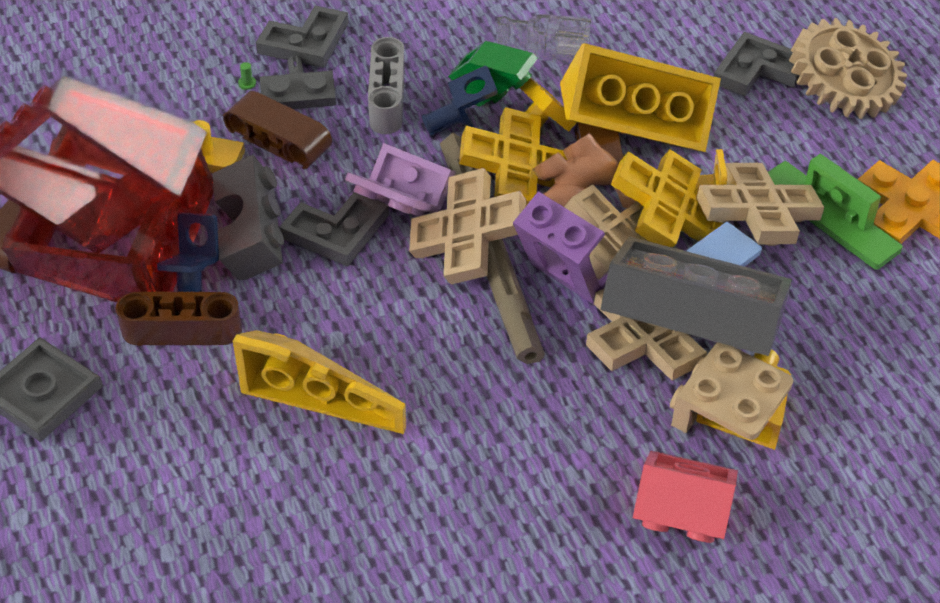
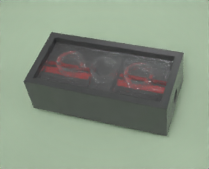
M629 236L610 262L600 310L769 356L781 324L792 279Z

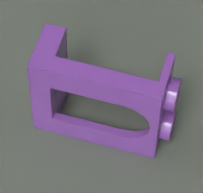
M538 191L513 222L531 265L594 305L595 293L605 288L607 275L600 280L596 278L589 255L605 236V233Z

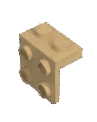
M716 342L707 356L701 357L698 360L686 384L680 385L675 391L670 402V408L674 409L671 426L687 433L696 421L698 413L746 439H756L791 390L793 378L791 375L733 346Z

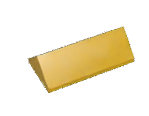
M583 43L560 81L566 120L706 152L721 78Z

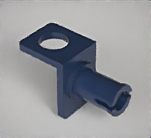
M487 66L480 67L448 82L453 96L451 103L421 115L431 137L460 123L463 126L475 128L467 108L498 93ZM476 80L485 81V86L480 92L475 94L466 93V88L471 82Z
M181 213L177 216L179 254L157 263V270L176 272L177 292H202L201 271L205 270V267L219 261L217 217L214 214ZM199 223L205 227L208 237L204 245H196L191 241L189 237L191 224Z

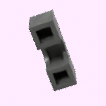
M252 154L212 173L214 201L233 221L231 224L218 230L219 260L238 280H247L283 264L281 246L284 245V238L278 226V216L281 215V211L275 199L274 188L277 187V180L270 167H263Z

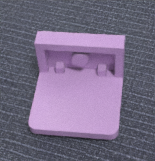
M383 143L369 179L348 172L345 180L356 184L353 190L355 193L373 200L377 199L388 204L387 206L404 213L423 216L426 212L434 213L441 211L448 193V177L454 176L456 172Z

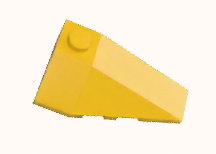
M258 330L236 334L233 339L241 393L404 434L406 430V405L404 402L298 340L288 338L282 334H271Z

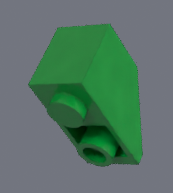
M485 41L467 53L448 77L451 80H455L480 67L487 66L498 93L475 104L481 107L490 100L494 104L500 101L508 93L510 87L517 90L523 86L532 76L529 70L538 58L532 52ZM476 80L471 82L466 88V93L475 94L480 92L485 86V81Z

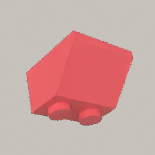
M650 451L643 465L633 518L642 520L643 527L654 531L668 532L669 527L686 530L687 537L701 542L712 543L715 537L724 539L738 470Z

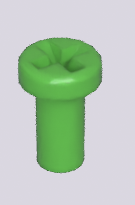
M243 62L240 65L241 78L238 80V85L241 89L249 90L256 86V79L252 77L251 64Z

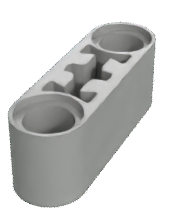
M394 37L379 38L371 46L368 87L369 125L373 131L379 134H392L398 131L403 123L404 44Z

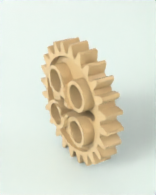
M834 18L831 25L825 19H821L818 25L813 22L810 23L808 29H803L791 48L793 53L789 59V62L794 64L791 73L800 75L796 83L798 85H808L809 87L805 93L807 96L814 94L819 96L817 100L818 105L828 102L830 104V112L832 113L838 107L842 108L845 117H848L852 111H855L859 119H863L866 113L875 118L879 111L886 113L891 105H895L906 88V84L903 82L907 78V74L901 71L905 63L895 61L899 52L888 51L887 47L890 42H879L877 40L879 34L877 31L869 35L866 33L865 25H861L859 29H856L852 21L848 20L846 25L842 26L837 18Z

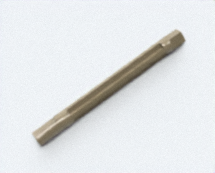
M453 132L440 143L447 168L455 171V175L477 170L476 168L459 164L461 137ZM503 239L490 241L487 279L516 358L525 364L540 362L544 358L545 353Z

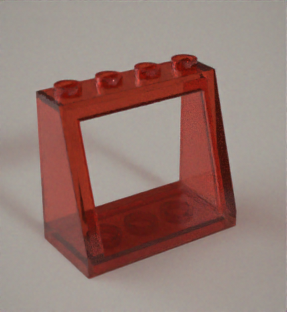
M62 76L50 88L43 85L33 97L30 105L23 103L14 114L11 122L4 120L0 124V194L98 255L181 196L207 132L193 122ZM51 117L131 171L118 179L18 145Z
M64 122L57 137L51 143L50 151L42 167L36 173L35 181L26 199L20 205L19 213L11 230L4 237L2 249L15 271L113 302H117L122 296L131 292H173L177 283L176 272L158 271L157 263L179 254L177 216L181 213L206 214L214 195L213 177L196 136ZM87 164L158 186L127 257L48 246ZM193 223L189 228V237L192 242H194L201 226L199 223Z

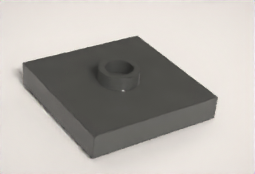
M39 337L0 370V415L39 442H42L103 387L101 377Z

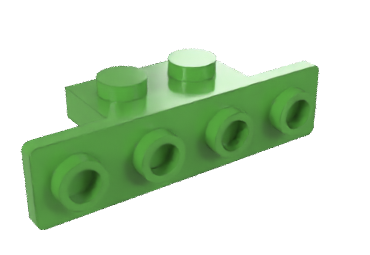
M821 153L810 160L807 176L787 161H783L768 171L774 185H812L824 206L821 220L809 221L873 269H880L901 253L902 244L874 225L881 196Z

